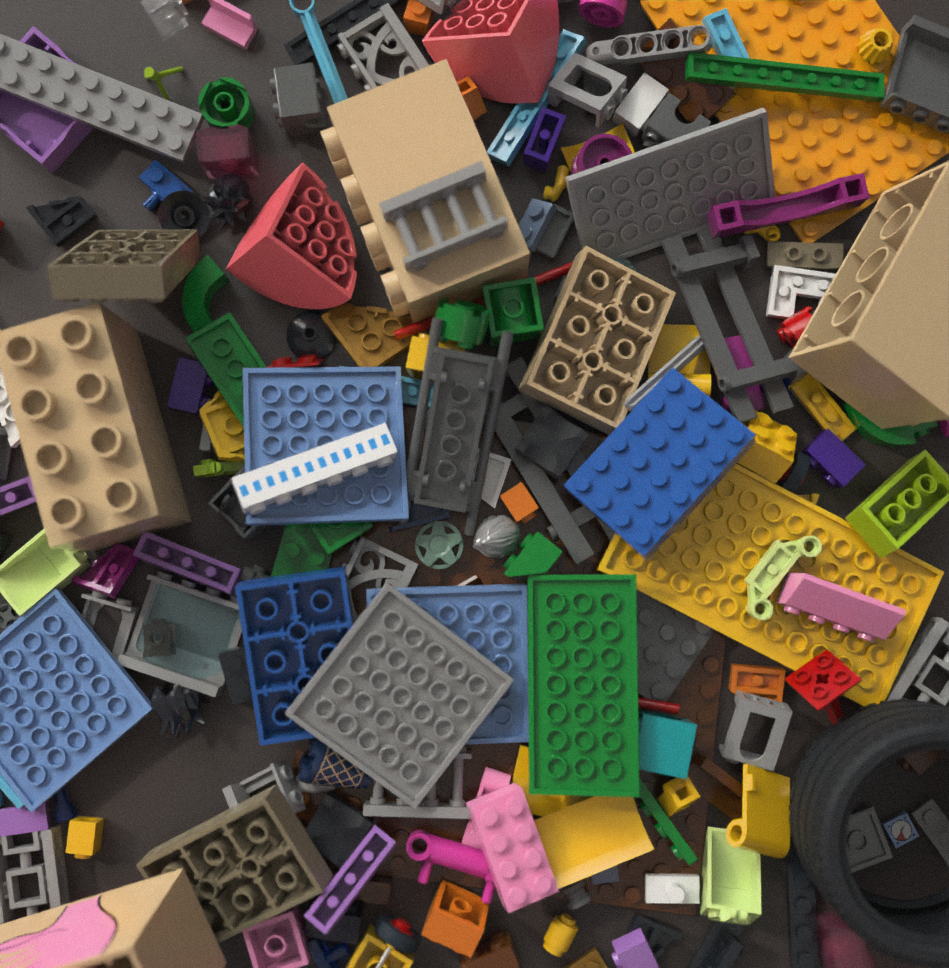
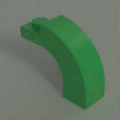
M208 255L190 272L183 289L182 305L184 315L194 332L214 322L210 314L212 297L229 281L228 277Z
M841 401L844 413L857 428L855 431L876 445L884 447L908 446L916 443L915 438L930 434L929 429L938 426L937 421L920 423L916 426L906 425L881 429L847 402Z

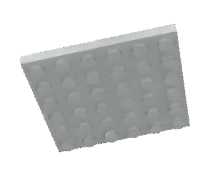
M386 582L290 705L285 715L416 809L514 679Z

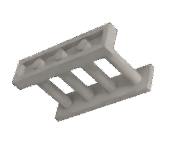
M482 161L379 203L385 222L392 220L396 223L410 255L403 258L406 271L411 269L413 271L421 270L432 260L487 237L495 239L505 233L504 230H507L508 227L506 216L496 220L481 186L483 181H486V170ZM466 188L472 191L486 223L473 230L470 229L456 197L457 192ZM440 199L446 200L461 234L446 241L431 209L432 203ZM416 209L421 211L435 244L422 251H419L405 218L408 212Z
M463 746L453 759L452 799H449V803L439 802V799L436 798L437 781L426 794V798H423V802H420L416 809H414L399 797L396 798V801H386V797H383L384 786L373 779V796L370 797V800L365 801L363 816L470 819L465 799H463L464 759H472V750H467V746Z

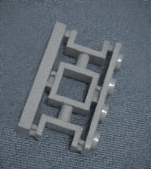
M930 617L906 654L885 701L898 699L903 702L906 699L903 698V695L911 685L921 692L917 699L918 701L927 703L932 699L939 705L949 708V680L939 695L921 684L934 664L949 674V651L943 660L934 654H930L937 642L949 649V623L941 617Z
M61 824L51 826L48 830L32 832L34 843L14 846L13 835L0 837V925L15 920L13 910L15 908L26 907L27 916L38 913L37 905L46 904L49 901L50 909L71 903ZM43 848L45 863L32 865L30 851ZM19 853L21 866L8 870L7 855ZM37 872L40 896L21 899L18 875Z

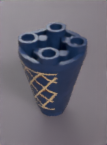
M310 738V750L308 754H302L298 764L300 769L298 780L312 785L353 789L368 788L372 780L369 775L318 738Z

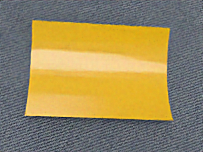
M593 796L534 820L558 889L654 850L641 821L634 797Z

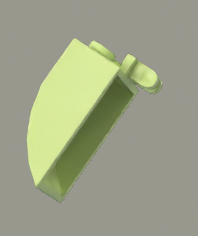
M43 529L0 565V593L17 614L21 616L52 589L59 587L62 590L72 582L71 580L75 575H80L91 565L86 560L88 555L82 550L50 548L45 529Z
M708 826L701 868L700 915H706L708 919L713 921L742 925L751 924L761 915V856L759 853L731 846L726 839L727 829Z

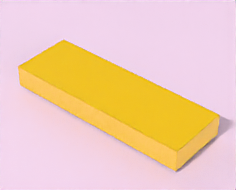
M809 373L800 381L793 382L788 386L822 430L829 428L841 441H844L857 429L822 384Z

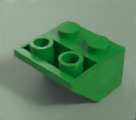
M538 531L534 536L529 533L519 545L522 551L518 556L512 554L503 565L506 569L503 574L506 577L546 573L563 551Z

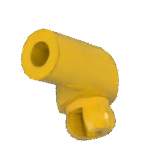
M561 165L557 167L554 187L545 186L543 198L545 200L556 201L567 186L565 177L569 175V168L567 166Z
M775 225L744 232L745 235L758 233L766 241L770 242L778 241L781 235L780 230Z

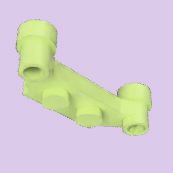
M804 536L799 540L784 543L780 540L773 542L743 581L747 584L748 604L746 610L749 615L757 620L770 618L773 613V606L767 598L799 557H815L821 552L822 544L817 537ZM757 605L759 606L758 612L755 610Z

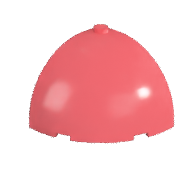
M461 0L451 8L452 14L444 21L439 19L422 40L428 54L435 63L447 59L456 82L469 76L478 88L481 97L503 103H538L551 78L557 57L559 43L558 1Z
M304 163L300 164L270 197L240 241L226 271L256 292L282 304L304 309H327L339 306L351 299L357 277V271L354 270V259L357 255L353 235L344 212L337 200L333 202L325 191L327 186Z

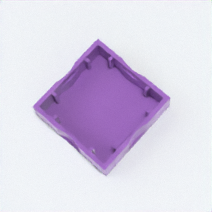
M34 26L20 40L22 43L73 62L55 43ZM0 90V131L52 174L55 173L94 128Z

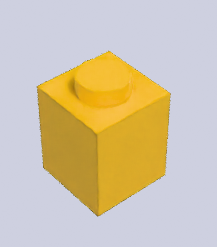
M77 816L70 820L66 853L75 854L74 857L79 859H87L101 849L104 818Z

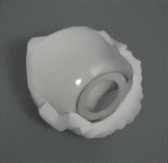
M506 515L489 516L483 519V522L477 527L473 548L488 558L501 559L517 549L521 536L519 525Z

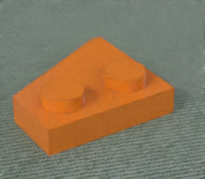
M731 663L729 690L736 694L737 690L782 702L786 670L781 667Z

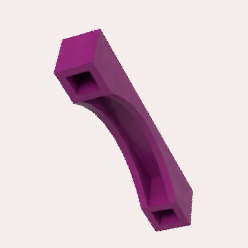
M864 173L838 178L813 188L783 196L759 200H736L714 205L706 215L712 239L860 207L870 196Z

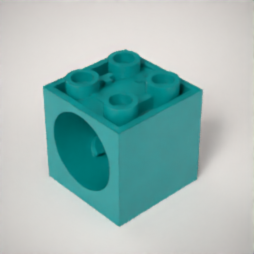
M638 708L639 769L687 779L697 725L687 718Z

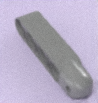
M703 25L621 35L615 39L594 42L586 49V58L601 65L617 63L627 65L686 57L689 52L706 54L712 48L713 39L709 30ZM698 35H706V41L702 45L696 46L693 44L694 39ZM679 38V46L675 49H669L668 43L670 40ZM647 42H654V48L650 52H643V46ZM623 45H629L628 52L623 56H618L619 48Z

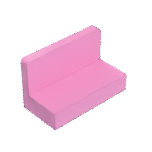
M208 0L211 7L201 23L203 28L247 50L258 31L253 16L224 0Z

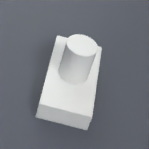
M645 873L646 903L700 904V877L698 874Z

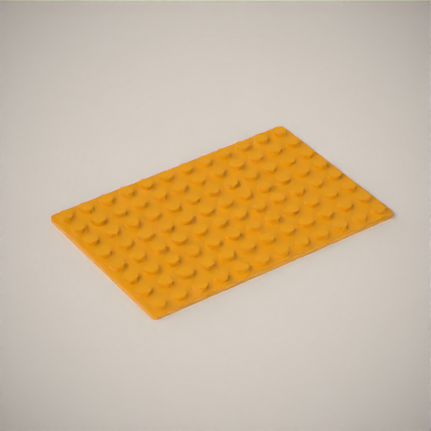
M640 0L641 8L656 30L669 18H672L679 27L703 25L701 21L705 16L727 8L750 59L884 73L885 87L900 37L875 0ZM883 27L892 34V50L890 51L889 58L884 59L882 63L876 62L872 65L869 61L865 62L863 57L858 55L859 48L857 44L860 43V37L865 35L867 31ZM698 35L694 39L693 44L696 46L702 45L706 41V35ZM713 46L710 49V51L706 53L717 55ZM738 87L732 89L736 96L715 114L720 123L760 108H764L767 111L775 197L813 188L838 178L864 173L870 198L860 207L788 222L800 242H815L877 201L883 191L907 181L949 153L948 133L939 132L935 128L923 123H916L903 115L891 113L888 109L880 107L882 100L874 102Z

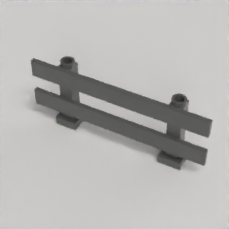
M710 229L698 231L697 236L704 252L690 256L681 236L663 239L661 244L671 265V273L678 282L718 378V386L724 392L733 416L741 423L757 418L746 388L757 385L762 386L773 414L792 409L794 406L782 379L788 377L790 383L797 382L807 372L789 359L793 349L782 359L773 360L733 267L740 265L742 271L748 270L760 258L751 234L742 236L736 245L725 247L721 237L712 239ZM713 271L753 364L752 367L737 370L697 275Z
M522 357L508 364L506 372L517 390L528 367ZM489 390V392H488V397H487V402H486V407H485V413H484V418H483V423H482L483 426H485V420H486V415H487V410H488V405H489L491 390ZM518 390L520 394L507 402L502 403L500 400L494 431L550 521L551 526L546 528L553 541L561 539L574 563L577 565L594 555L579 527L596 518L610 542L615 533L584 506L569 513L545 472L515 452V447L523 436L512 419L528 409L536 419L544 405L554 410L553 407ZM578 450L566 468L571 477L586 461L580 450Z

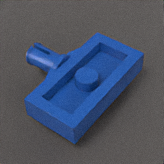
M157 160L139 176L140 181L152 192V195L142 204L150 212L172 192L179 190L193 192Z

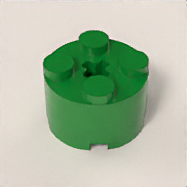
M221 77L213 83L210 81L203 87L198 102L200 111L210 129L217 135L226 138H241L244 136L245 132L252 126L255 118L254 105L244 86L233 78Z
M447 297L438 299L434 317L443 319L440 341L448 342V339L457 341L459 347L473 349L474 345L484 343L491 314L490 309L484 311V306L461 299H456L454 303H448L449 298Z

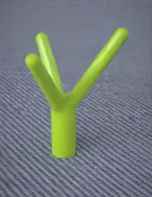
M180 66L157 72L152 67H146L144 78L154 81L164 99L170 101L161 83L162 77L181 72L183 67Z

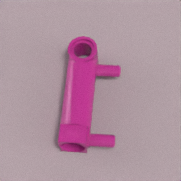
M423 829L414 830L409 835L406 844L408 855L414 860H423L418 877L419 883H428L433 864H437L485 879L487 882L481 900L486 904L492 903L496 886L483 850L430 834ZM418 838L427 842L426 849L423 851L415 850L412 845L414 840Z

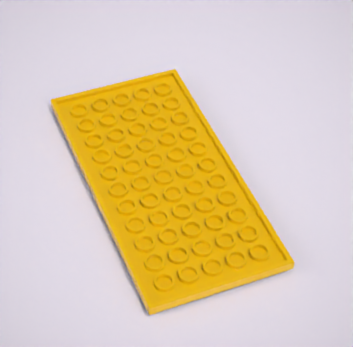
M738 464L734 465L647 561L614 534L597 568L598 571L606 575L636 574L637 591L793 671H796L828 649L862 679L860 683L842 696L863 707L871 703L880 704V701L886 700L944 574L940 569L901 549L880 558L846 520ZM804 536H815L821 541V552L815 557H799L787 573H806L906 610V613L885 640L874 638L873 642L858 638V632L849 630V633H844L833 629V623L825 621L823 625L808 620V614L800 612L798 616L783 611L785 606L776 603L784 577L767 598L773 606V613L770 618L766 620L754 619L746 610L748 604L747 584L743 581L775 540H780L784 543L799 540ZM758 605L755 608L756 612L759 611Z

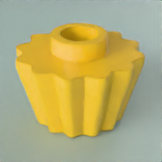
M883 27L867 31L865 35L860 37V43L857 44L859 48L858 55L862 56L865 62L869 61L872 65L876 62L882 63L884 59L889 58L890 51L892 50V34Z

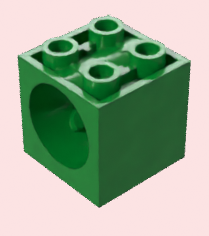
M535 277L482 286V306L485 307L484 311L491 310L487 326L490 347L500 345L502 331L513 332L512 343L540 339L544 325Z

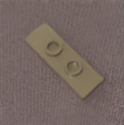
M770 241L766 243L765 268L772 269L774 265L807 270L838 271L843 263V244Z

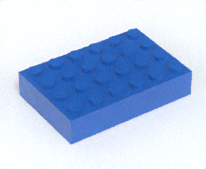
M672 367L564 484V487L568 493L647 561L755 444L756 434Z
M346 566L240 581L235 586L260 746L316 738L286 716L285 712L354 625Z

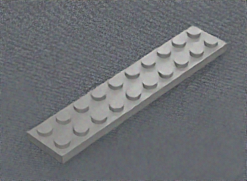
M0 34L1 91L185 164L204 121L203 114Z

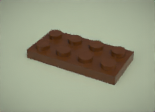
M669 18L658 30L679 28V26L672 18ZM673 38L670 40L668 48H677L680 44V39ZM647 42L643 46V52H650L654 48V42ZM686 57L640 63L653 79L669 89L667 95L671 93L681 100L676 108L689 123L694 122L699 114L710 120L736 96L734 91L727 85L685 81Z

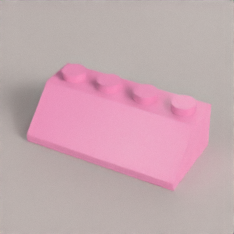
M786 573L776 603L785 606L783 611L798 616L800 612L808 614V620L823 625L825 621L833 623V629L844 633H849V630L858 632V638L873 642L874 638L885 640L906 613L904 609L806 573Z

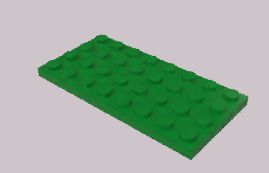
M636 574L528 575L529 794L640 797Z

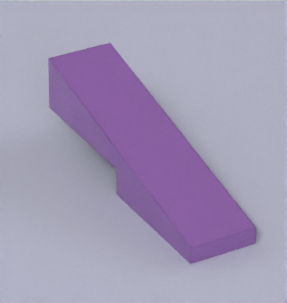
M48 800L32 813L25 805L20 809L16 806L0 809V837L48 830L51 827Z

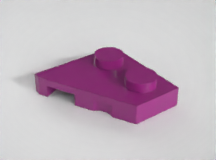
M117 543L105 555L98 557L91 563L93 568L81 577L78 574L75 575L71 581L77 586L115 598L139 560L133 555L135 549Z

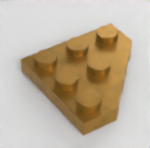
M343 303L321 316L326 326L357 367H382L410 348L412 336L419 337V334L428 335L427 331L424 330L397 341L394 331L414 323L409 313L396 318L394 312L388 311L386 308L367 306L366 308L353 306L352 303Z

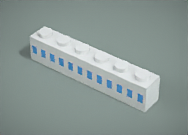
M386 423L235 476L232 478V484L244 514L250 512L253 515L266 510V506L275 502L277 505L287 503L292 500V496L302 493L303 496L312 494L318 490V486L328 484V486L336 485L343 481V477L353 474V477L361 476L367 473L370 467L378 465V468L388 466L393 463L392 459H395L397 449Z

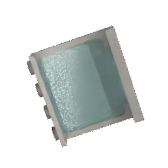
M158 571L157 575L148 574L146 579L151 580L146 598L127 651L119 655L117 662L121 666L174 684L178 683L183 687L213 697L221 695L225 678L218 654L220 651L238 646L242 635L237 597L231 596L230 599L220 596V591L206 587L205 591L196 588L197 583L182 579L181 583L172 580L173 575Z

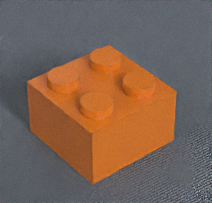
M442 879L430 904L421 935L432 942L440 943L453 949L456 953L472 957L484 932L489 904L483 903L481 896Z

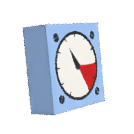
M905 811L881 822L892 846L895 848L919 837Z

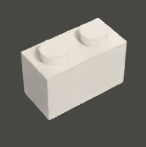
M644 72L616 109L612 122L616 125L623 123L626 132L637 138L641 131L644 132L647 122L666 98L669 89Z

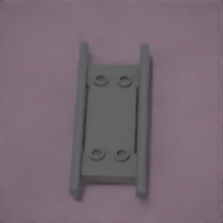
M433 317L406 469L408 513H410L412 501L415 504L464 513L468 511L464 534L474 536L513 332L502 331L498 358L439 347L443 319ZM433 380H435L420 469L417 470ZM491 390L475 478L472 480L488 392ZM407 520V521H398V522H399V523L406 524V523H408V520Z

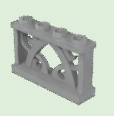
M388 3L380 7V11L346 32H341L337 35L340 43L337 45V48L344 59L349 58L352 63L350 68L357 79L362 78L365 86L363 87L365 91L395 80L375 73L376 61L380 50L390 56H400L403 54L406 56L399 68L400 77L404 76L407 68L417 71L429 66ZM381 24H385L376 36L369 33ZM359 38H367L372 42L371 46L368 43L361 42L359 45L364 47V51L361 53L356 52L353 49V42ZM390 41H395L397 45L394 49H390L384 46L383 43L385 42L389 46ZM367 60L366 69L361 61Z
M361 537L360 541L355 539L349 551V554L353 556L348 565L345 563L342 565V567L346 566L348 579L354 566L361 573L348 580L354 623L361 614L358 616L354 608L351 595L352 588L376 579V588H381L382 578H386L385 583L388 582L395 588L408 587L418 564L364 537ZM373 551L378 555L380 560L378 570H373L374 563L371 559L368 566L361 564V557L365 552ZM385 556L406 565L404 571L384 569Z

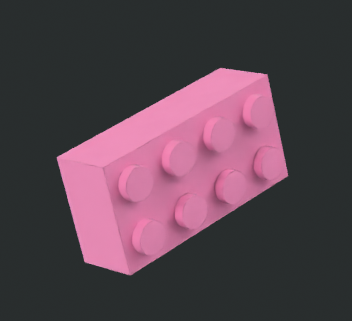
M514 782L466 802L499 898L508 913L559 892L525 795L518 784Z

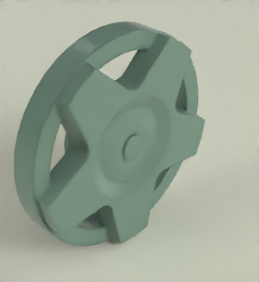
M434 521L426 524L418 532L415 540V550L418 558L423 564L433 569H446L453 566L460 559L464 547L463 538L459 530L454 525L445 521ZM444 526L451 528L455 533L447 534ZM432 527V532L430 535L423 534L427 529ZM459 544V550L455 556L453 547ZM419 546H421V547H423V548L426 549V553H425V556H424V557L422 556V554H421V552H420V547H419ZM438 559H442L446 563L444 565H434Z

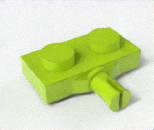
M216 459L202 460L201 465L193 466L194 476L207 478L236 474L245 465V462H216Z

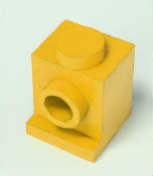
M687 776V779L677 777L665 783L662 788L664 793L657 799L669 818L692 805L700 795Z

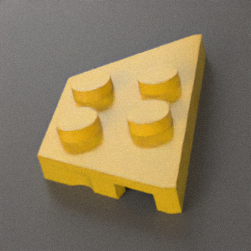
M218 391L214 398L199 410L200 418L218 460L245 462L244 429Z

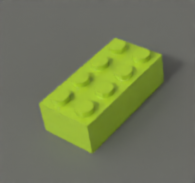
M924 450L901 466L845 519L876 554L883 558L898 550L949 501V475Z

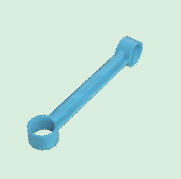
M289 0L292 12L301 18L334 104L348 99L314 13L316 9L315 0H312L310 7L306 10H298L294 6L295 0Z

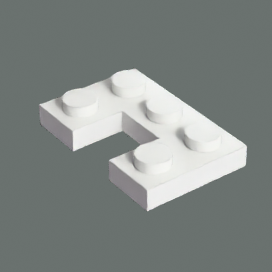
M774 265L771 272L766 317L788 319L794 315L796 296L819 299L820 303L836 274Z

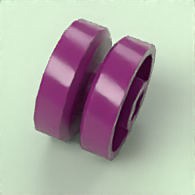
M606 133L594 135L584 143L574 158L571 175L632 154V151L626 142L616 135Z

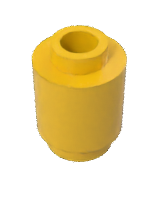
M566 913L555 915L543 938L545 941L543 947L557 957H561L563 952L566 953L579 929L575 924L576 920Z

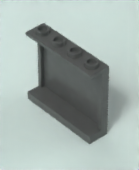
M914 15L902 27L885 87L884 99L880 107L888 109L891 113L908 117L916 123H923L935 128L939 132L949 134V29Z

